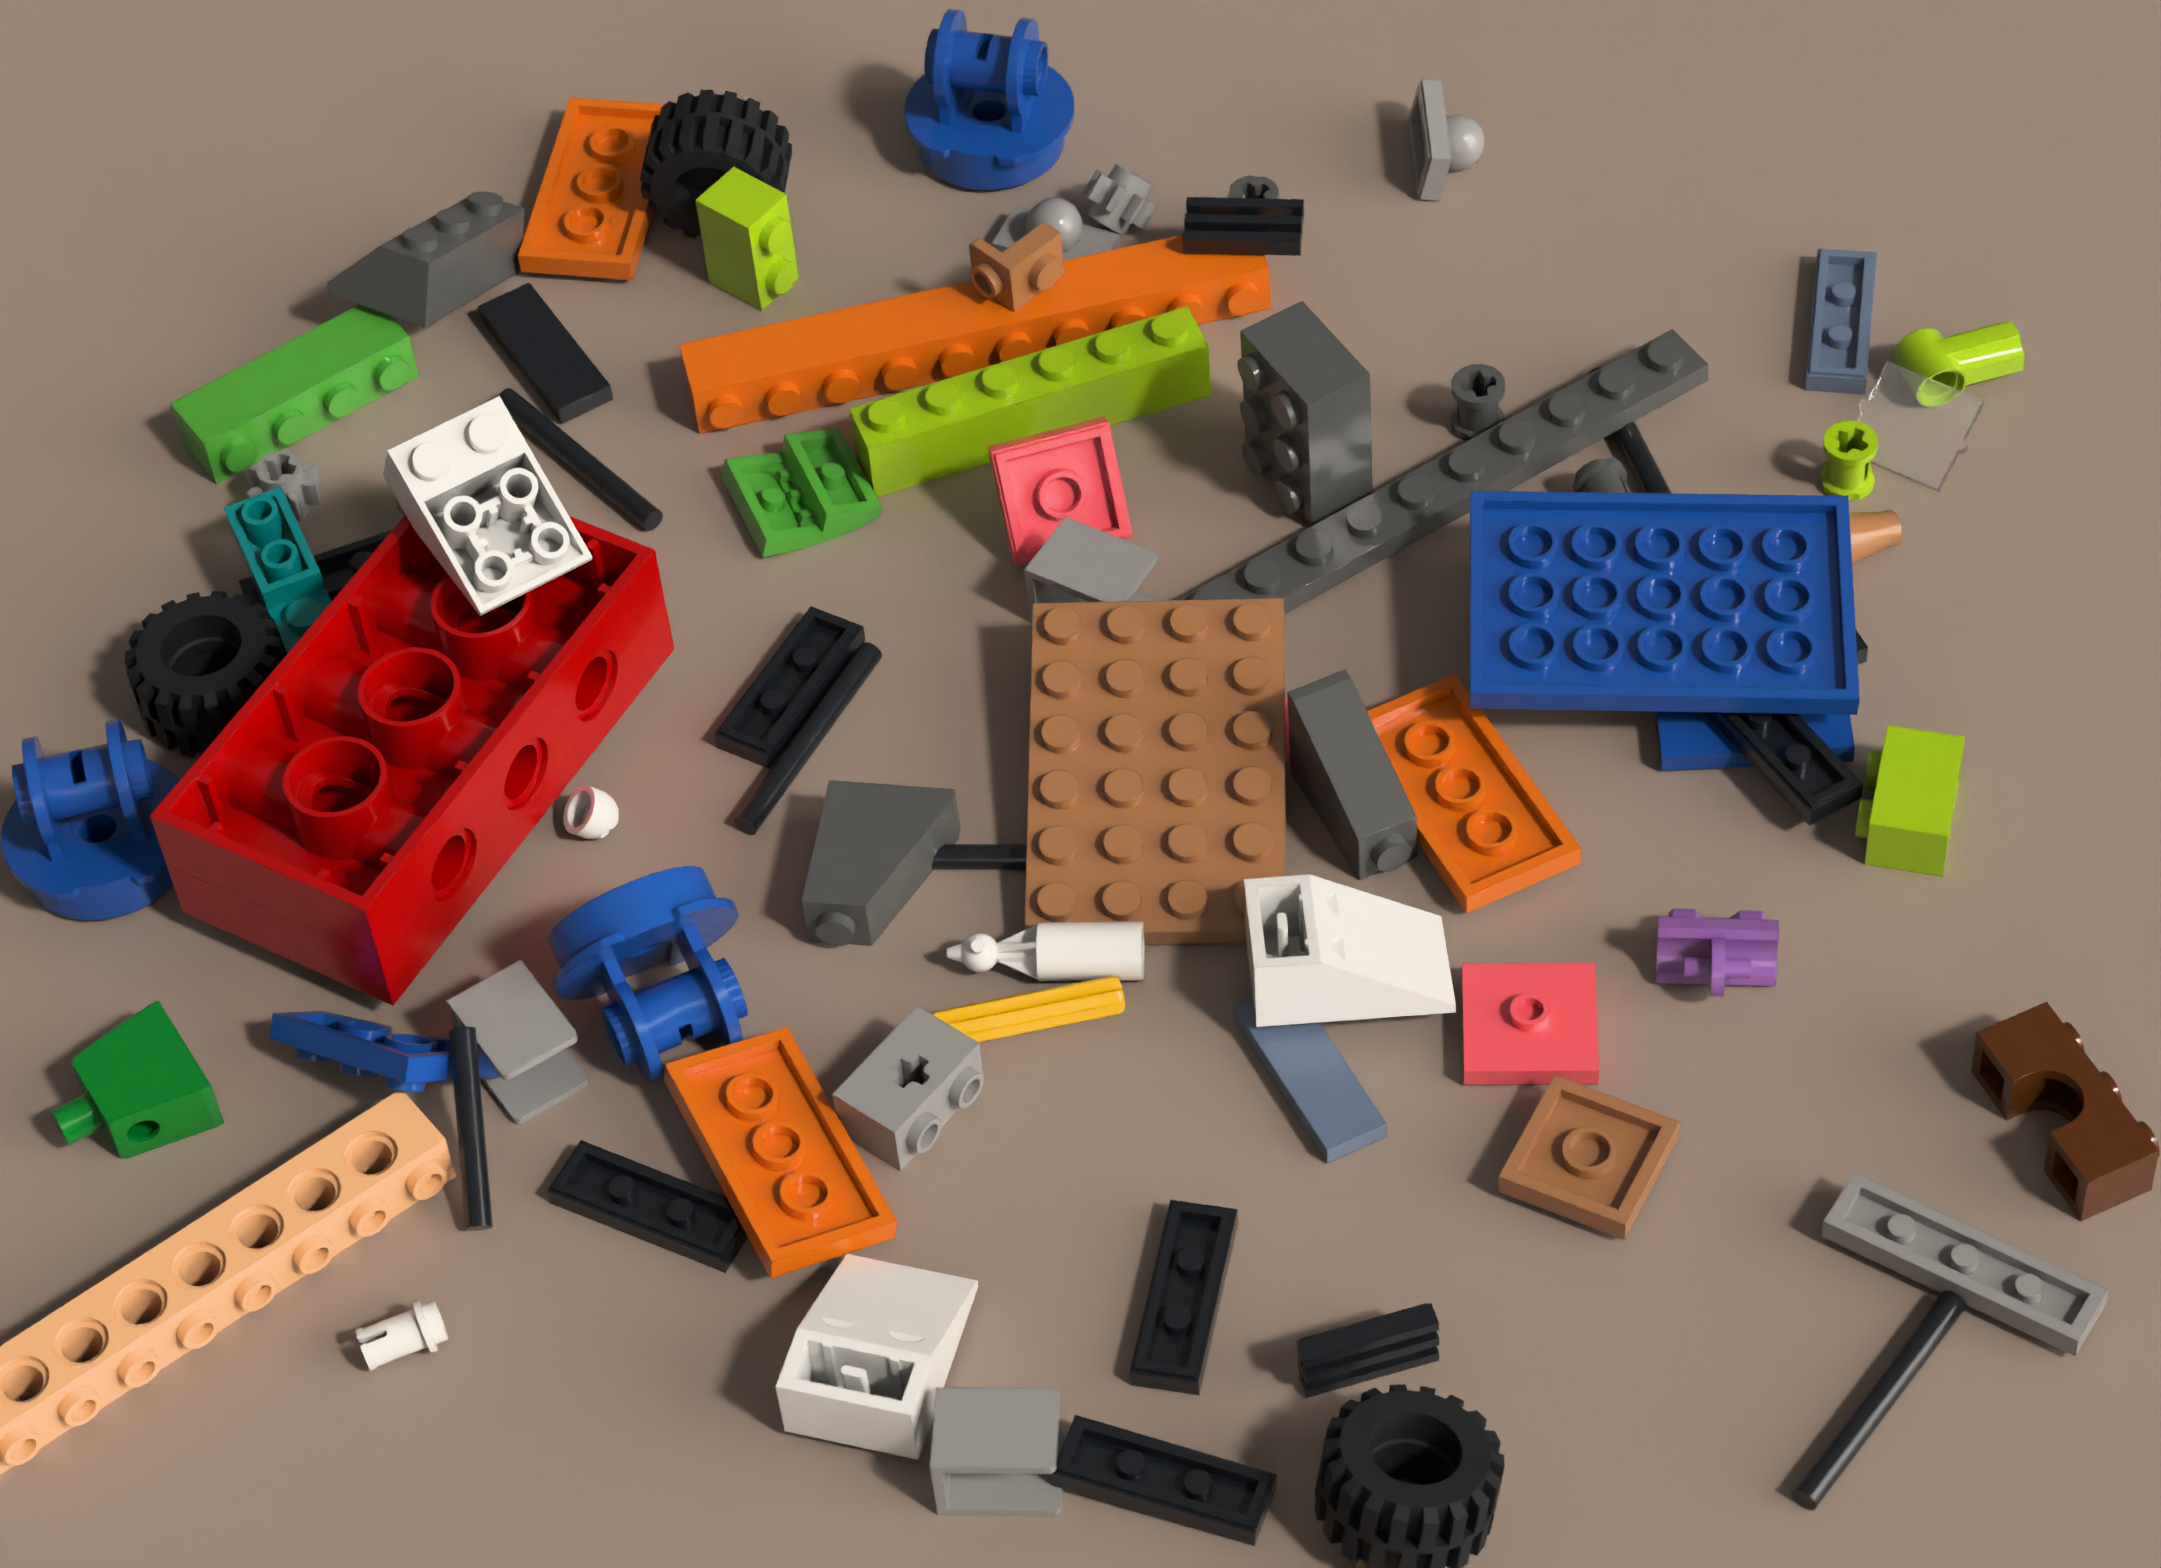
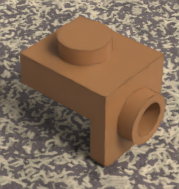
M1045 221L1003 252H1000L981 238H977L969 244L970 275L974 286L983 296L989 299L994 298L1013 312L1042 291L1050 289L1059 278L1065 275L1061 232Z

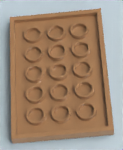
M1284 598L1033 603L1025 929L1039 922L1143 921L1145 945L1246 943L1244 879L1286 876Z

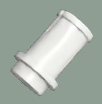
M419 1299L412 1302L414 1309L367 1327L355 1329L358 1341L362 1343L360 1345L362 1353L371 1371L378 1369V1366L425 1348H429L430 1352L434 1353L438 1351V1343L449 1339L435 1301L422 1305Z

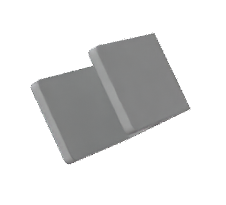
M1065 516L1024 569L1030 623H1032L1033 603L1160 601L1155 597L1137 591L1138 587L1157 564V554L1152 550Z
M522 960L513 963L446 1000L454 1028H476L477 1048L482 1051L500 1076L481 1078V1080L514 1124L521 1125L588 1086L587 1075L566 1049L578 1040L575 1029Z
M936 1387L930 1472L938 1515H1060L1062 1512L1063 1489L1052 1486V1473L1056 1471L1057 1458L1065 1441L1064 1433L1059 1431L1060 1393L1057 1389Z

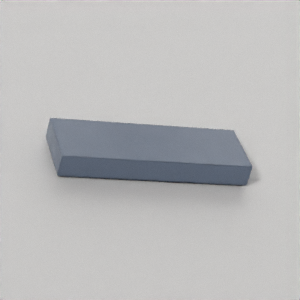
M1832 249L1817 250L1805 390L1866 394L1876 252Z
M1253 998L1233 1006L1235 1022L1327 1163L1387 1137V1123L1320 1023L1256 1027Z

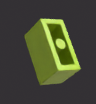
M732 167L695 200L709 283L762 312L778 296L788 292L799 278L787 194L736 167Z
M1887 725L1883 751L1870 749L1865 787L1875 789L1874 799L1861 798L1857 817L1855 837L1867 839L1865 865L1943 877L1961 774L1965 736Z

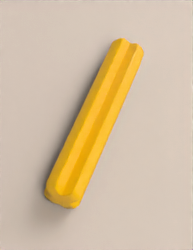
M1108 976L937 1010L932 1015L975 1041L983 1042L1121 1014L1125 1011V997L1119 978Z

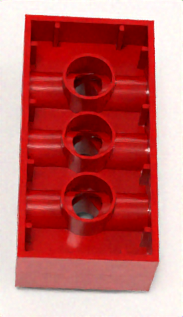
M405 515L150 815L182 912L394 1006L674 650L655 550L569 516L591 553L592 560L480 616L413 529Z

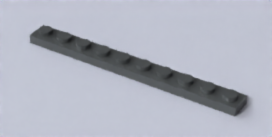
M1671 329L1177 600L1284 598L1286 614L1469 513L1470 491H1509L1616 432L1626 424L1636 421L1708 381V363Z

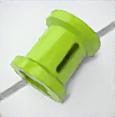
M1841 421L1833 424L1823 435V451L1827 457V463L1823 465L1820 471L1822 490L1828 496H1848L1849 501L1862 500L1874 488L1875 477L1872 473L1870 461L1874 459L1878 451V436L1874 429L1858 421Z

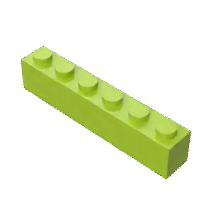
M1188 306L852 407L849 408L856 459L878 498L989 464L988 446L1100 417H1105L1109 421V425L1112 426L1211 395L1209 345Z

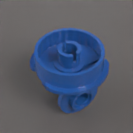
M948 9L942 18L939 29L933 28L930 32L925 50V74L914 83L904 105L905 125L911 139L918 146L922 161L939 178L951 184L970 189H1006L1038 178L1047 172L1059 159L1064 148L1065 136L1073 123L1075 107L1073 93L1067 81L1056 70L1048 66L1047 43L1039 41V30L1036 20L1020 18L1014 29L1013 36L967 31L966 17L962 10Z
M120 719L106 721L107 744L45 757L36 736L22 739L24 763L12 765L11 768L16 800L10 807L2 826L1 846L5 861L13 876L31 891L40 904L64 917L78 920L117 918L148 906L173 886L150 815L180 780L166 767L146 758L141 739L127 741Z
M683 866L671 868L625 883L579 907L560 921L550 932L548 943L560 967V970L553 979L554 989L560 998L568 1000L586 999L607 994L611 1005L602 1008L601 1013L614 1049L624 1066L636 1062L645 1079L651 1083L664 1076L659 1054L681 1045L684 1038L690 1036L694 1040L715 1031L724 1046L743 1040L738 1019L747 1016L748 1009L742 989L727 960L722 958L714 962L707 950L709 946L718 941L734 926L738 920L739 912L732 900L717 898L706 872L701 867ZM668 960L670 966L677 965L683 961L686 962L689 971L636 993H633L625 979Z

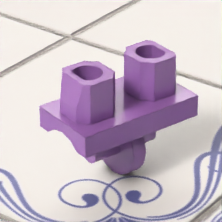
M1672 908L1668 917H1658L1656 983L1710 984V996L1724 997L1725 985L1776 986L1779 920H1767L1762 911L1739 910L1730 918H1704L1696 909Z

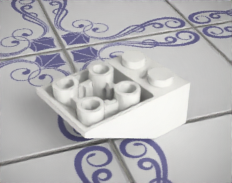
M500 396L387 450L383 472L385 480L413 529L480 616L592 560L591 553Z
M1310 874L1244 879L1246 944L1256 1027L1456 1013V1003L1441 916Z
M846 1254L797 1327L775 1386L785 1432L919 1460L934 1417L936 1387H944L978 1289V1280Z

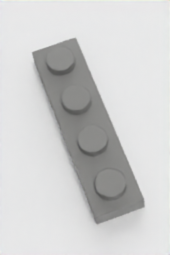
M1854 1172L1823 1221L1821 1237L1940 1293L1951 1291L1957 1294L1964 1301L1965 1305L2075 1357L2107 1303L2109 1289L1857 1172Z

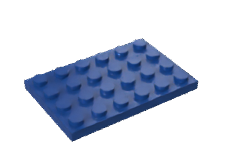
M1470 491L1469 709L1857 715L1860 697L1848 496Z

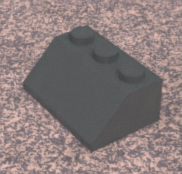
M487 191L471 193L467 198L445 210L437 212L436 215L422 223L406 229L404 233L380 245L327 283V294L422 327H427L520 272L518 253L523 241L525 208L504 202L503 198L496 193Z

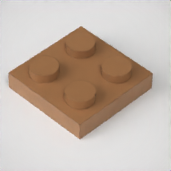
M1554 1075L1499 1175L1498 1192L1625 1240L1679 1138L1680 1121Z

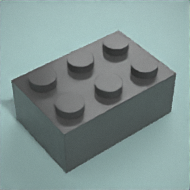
M1303 301L1241 330V358L1237 362V367L1243 381L1244 401L1240 402V413L1245 423L1246 442L1242 444V454L1252 473L1256 476L1263 475L1275 489L1278 500L1288 513L1296 512L1308 527L1373 493L1370 373Z

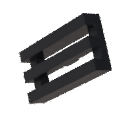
M1187 197L1184 218L1185 230H1183L1182 236L1183 253L1301 256L1304 199Z
M1424 1303L1299 1339L1297 1341L1298 1372L1306 1398L1439 1361V1351L1437 1348L1439 1346V1336L1437 1334L1439 1321L1432 1304Z

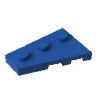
M326 1011L273 1013L269 1039L296 1047L295 1057L315 1062H331L335 1060L340 1062L339 1071L342 1073L362 1077L381 1075L386 1077V1087L406 1092H422L425 1090L426 1082L453 1080L450 1039L434 1035L392 1034L393 1028L389 1025ZM478 1048L480 1078L500 1077Z

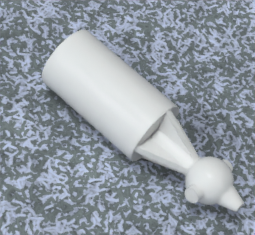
M1143 921L1039 922L998 943L987 934H972L963 943L947 948V958L963 963L969 970L974 972L988 971L998 962L1039 982L1088 981L1108 976H1116L1120 981L1144 980Z

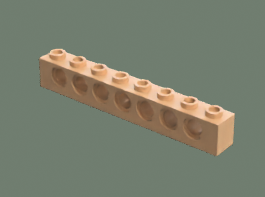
M398 1090L1 1345L0 1475L13 1466L29 1461L42 1447L71 1428L89 1422L100 1409L132 1388L147 1384L161 1369L190 1350L205 1346L219 1331L248 1312L263 1308L276 1294L300 1278L321 1270L334 1256L363 1237L376 1234L385 1227L389 1220L420 1200L428 1199L437 1194L447 1182L456 1177L445 1137L404 1091ZM31 1396H34L33 1398L24 1401L25 1399H27V1398H29V1397H31Z

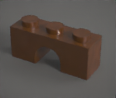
M2048 1002L1976 1032L1971 1072L2006 1120L2033 1110H2047L2063 1116L2070 1122L2050 1131L2043 1171L2080 1222L2152 1190L2157 1160L2160 1155L2159 1145L2153 1131L2145 1122L2136 1121L2122 1102L2119 1088L2114 1079L2105 1071L2099 1072L2085 1053L2082 1039L2077 1030L2069 1022L2063 1023Z

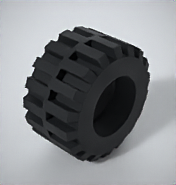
M713 89L700 90L699 96H694L688 92L679 95L677 103L668 101L661 107L660 115H655L641 170L640 180L642 184L640 190L643 198L649 200L648 208L654 215H663V223L670 228L675 229L679 227L685 230L684 235L695 239L697 235L701 236L695 200L732 167H736L785 193L792 157V144L788 143L789 133L785 126L777 125L778 116L771 110L762 111L760 109V102L750 97L745 101L737 98L738 93L725 91L724 95L715 94Z
M212 591L210 596L201 597L200 593L197 592L186 595L187 600L179 603L171 600L161 605L163 610L158 615L150 613L143 619L141 623L144 630L134 631L129 639L131 649L125 651L126 673L141 718L149 734L152 737L158 736L160 744L169 750L179 746L181 754L195 756L198 751H205L286 656L274 618L269 617L268 610L260 603L251 605L250 598L241 594L227 598L226 591Z
M1405 1384L1390 1385L1389 1392L1381 1393L1376 1388L1362 1392L1360 1402L1350 1399L1340 1407L1339 1417H1332L1327 1427L1314 1494L1316 1497L1314 1506L1316 1518L1318 1521L1324 1522L1322 1532L1330 1543H1342L1340 1554L1352 1563L1358 1559L1367 1562V1568H1444L1445 1566L1449 1568H1462L1468 1564L1470 1554L1478 1556L1485 1546L1487 1535H1490L1505 1466L1504 1454L1499 1453L1501 1442L1495 1431L1485 1430L1487 1419L1477 1410L1467 1412L1463 1409L1464 1401L1451 1394L1445 1399L1435 1395L1436 1389L1420 1386V1391L1407 1390ZM1394 1478L1410 1479L1423 1485L1409 1484Z

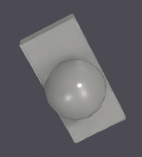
M1422 79L1421 83H1418L1408 118L1416 189L1420 200L1440 201L1449 169L1457 171L1469 168L1477 163L1484 153L1485 135L1481 126L1471 117L1460 113L1446 116L1441 80Z
M1046 198L1032 209L1015 205L991 242V246L1003 252L1045 221L1061 232L1063 260L1121 248L1120 234L1083 224L1075 205L1063 198Z

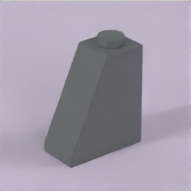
M1344 669L1287 692L1291 775L1358 879L1362 880L1379 872L1393 871L1401 867L1406 861L1416 858L1417 816L1347 671Z
M829 780L801 900L808 941L824 942L833 946H844L847 944L872 946L931 874L933 871L932 862L940 847L945 844H955L959 839L961 828L955 789Z

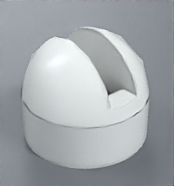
M588 785L579 786L570 795L564 809L563 822L565 829L569 833L585 839H601L608 835L609 830L615 828L618 824L619 808L613 797L606 792Z

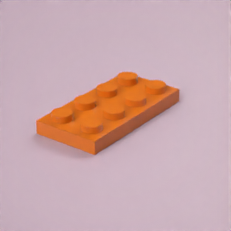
M585 98L569 99L518 253L521 272L633 280L653 216L652 211L648 208L649 200L643 198L640 190L642 184L640 180L652 122L655 115H660L661 107L665 104Z
M1456 674L1367 711L1417 816V843L1466 914L1581 864V847L1481 709H1469V692Z
M788 1027L665 1064L664 1082L770 1279L896 1238L897 1220Z

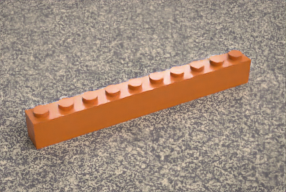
M1183 235L1063 260L1065 275L1059 278L1050 289L1042 291L1015 312L994 298H986L976 289L972 281L686 342L679 344L686 385L699 434L932 384L1188 306L1197 325L1271 309L1269 265L1265 255L1183 253Z

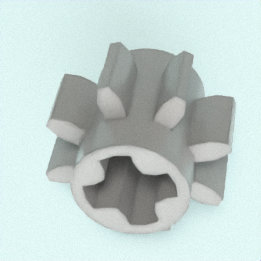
M1117 163L1109 175L1096 169L1083 191L1087 198L1094 201L1087 214L1121 235H1125L1132 223L1144 230L1157 208V205L1147 198L1153 184Z
M296 451L272 452L258 462L256 470L247 471L246 473L250 490L247 491L248 498L281 486L297 522L304 520L309 515L312 505H321L322 503L318 488L321 480L316 463L310 462L301 465Z

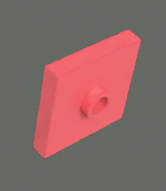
M1105 417L987 447L1010 555L1016 567L1030 563L1065 516L1121 539L1133 536L1109 421Z
M1595 963L1462 964L1464 1085H1549L1554 1075L1578 1084H1599Z

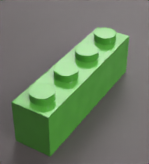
M357 305L170 403L183 446L217 485L258 463L264 456L280 451L387 393L400 388L402 385L419 377L410 336L391 315Z

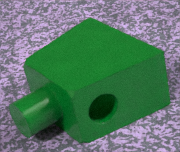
M159 1001L148 1005L76 1054L71 1062V1066L82 1095L50 1110L54 1123L67 1146L103 1129L117 1154L123 1158L134 1157L216 1128L224 1123L210 1082Z

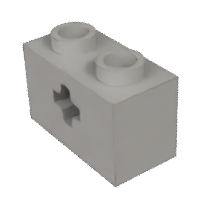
M916 1006L832 1094L835 1112L850 1139L901 1171L917 1153L923 1154L927 1152L938 1139L941 1129L960 1108L965 1109L969 1107L980 1094L984 1084L980 1044L921 1007Z

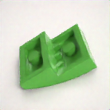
M840 428L784 434L781 452L728 458L724 461L721 477L762 557L785 554L826 542L852 532L881 515L882 506Z

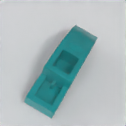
M280 486L226 506L224 511L263 607L268 610L269 617L274 618L285 654L287 655L332 601L325 588L318 565Z

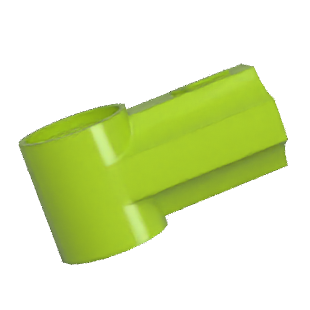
M2009 321L1944 338L1936 329L1924 328L1916 330L1905 336L1897 344L1893 352V360L1917 402L1922 407L1933 409L1953 402L1961 395L1967 385L2023 371L2025 354L2021 345L2020 333L2013 322Z

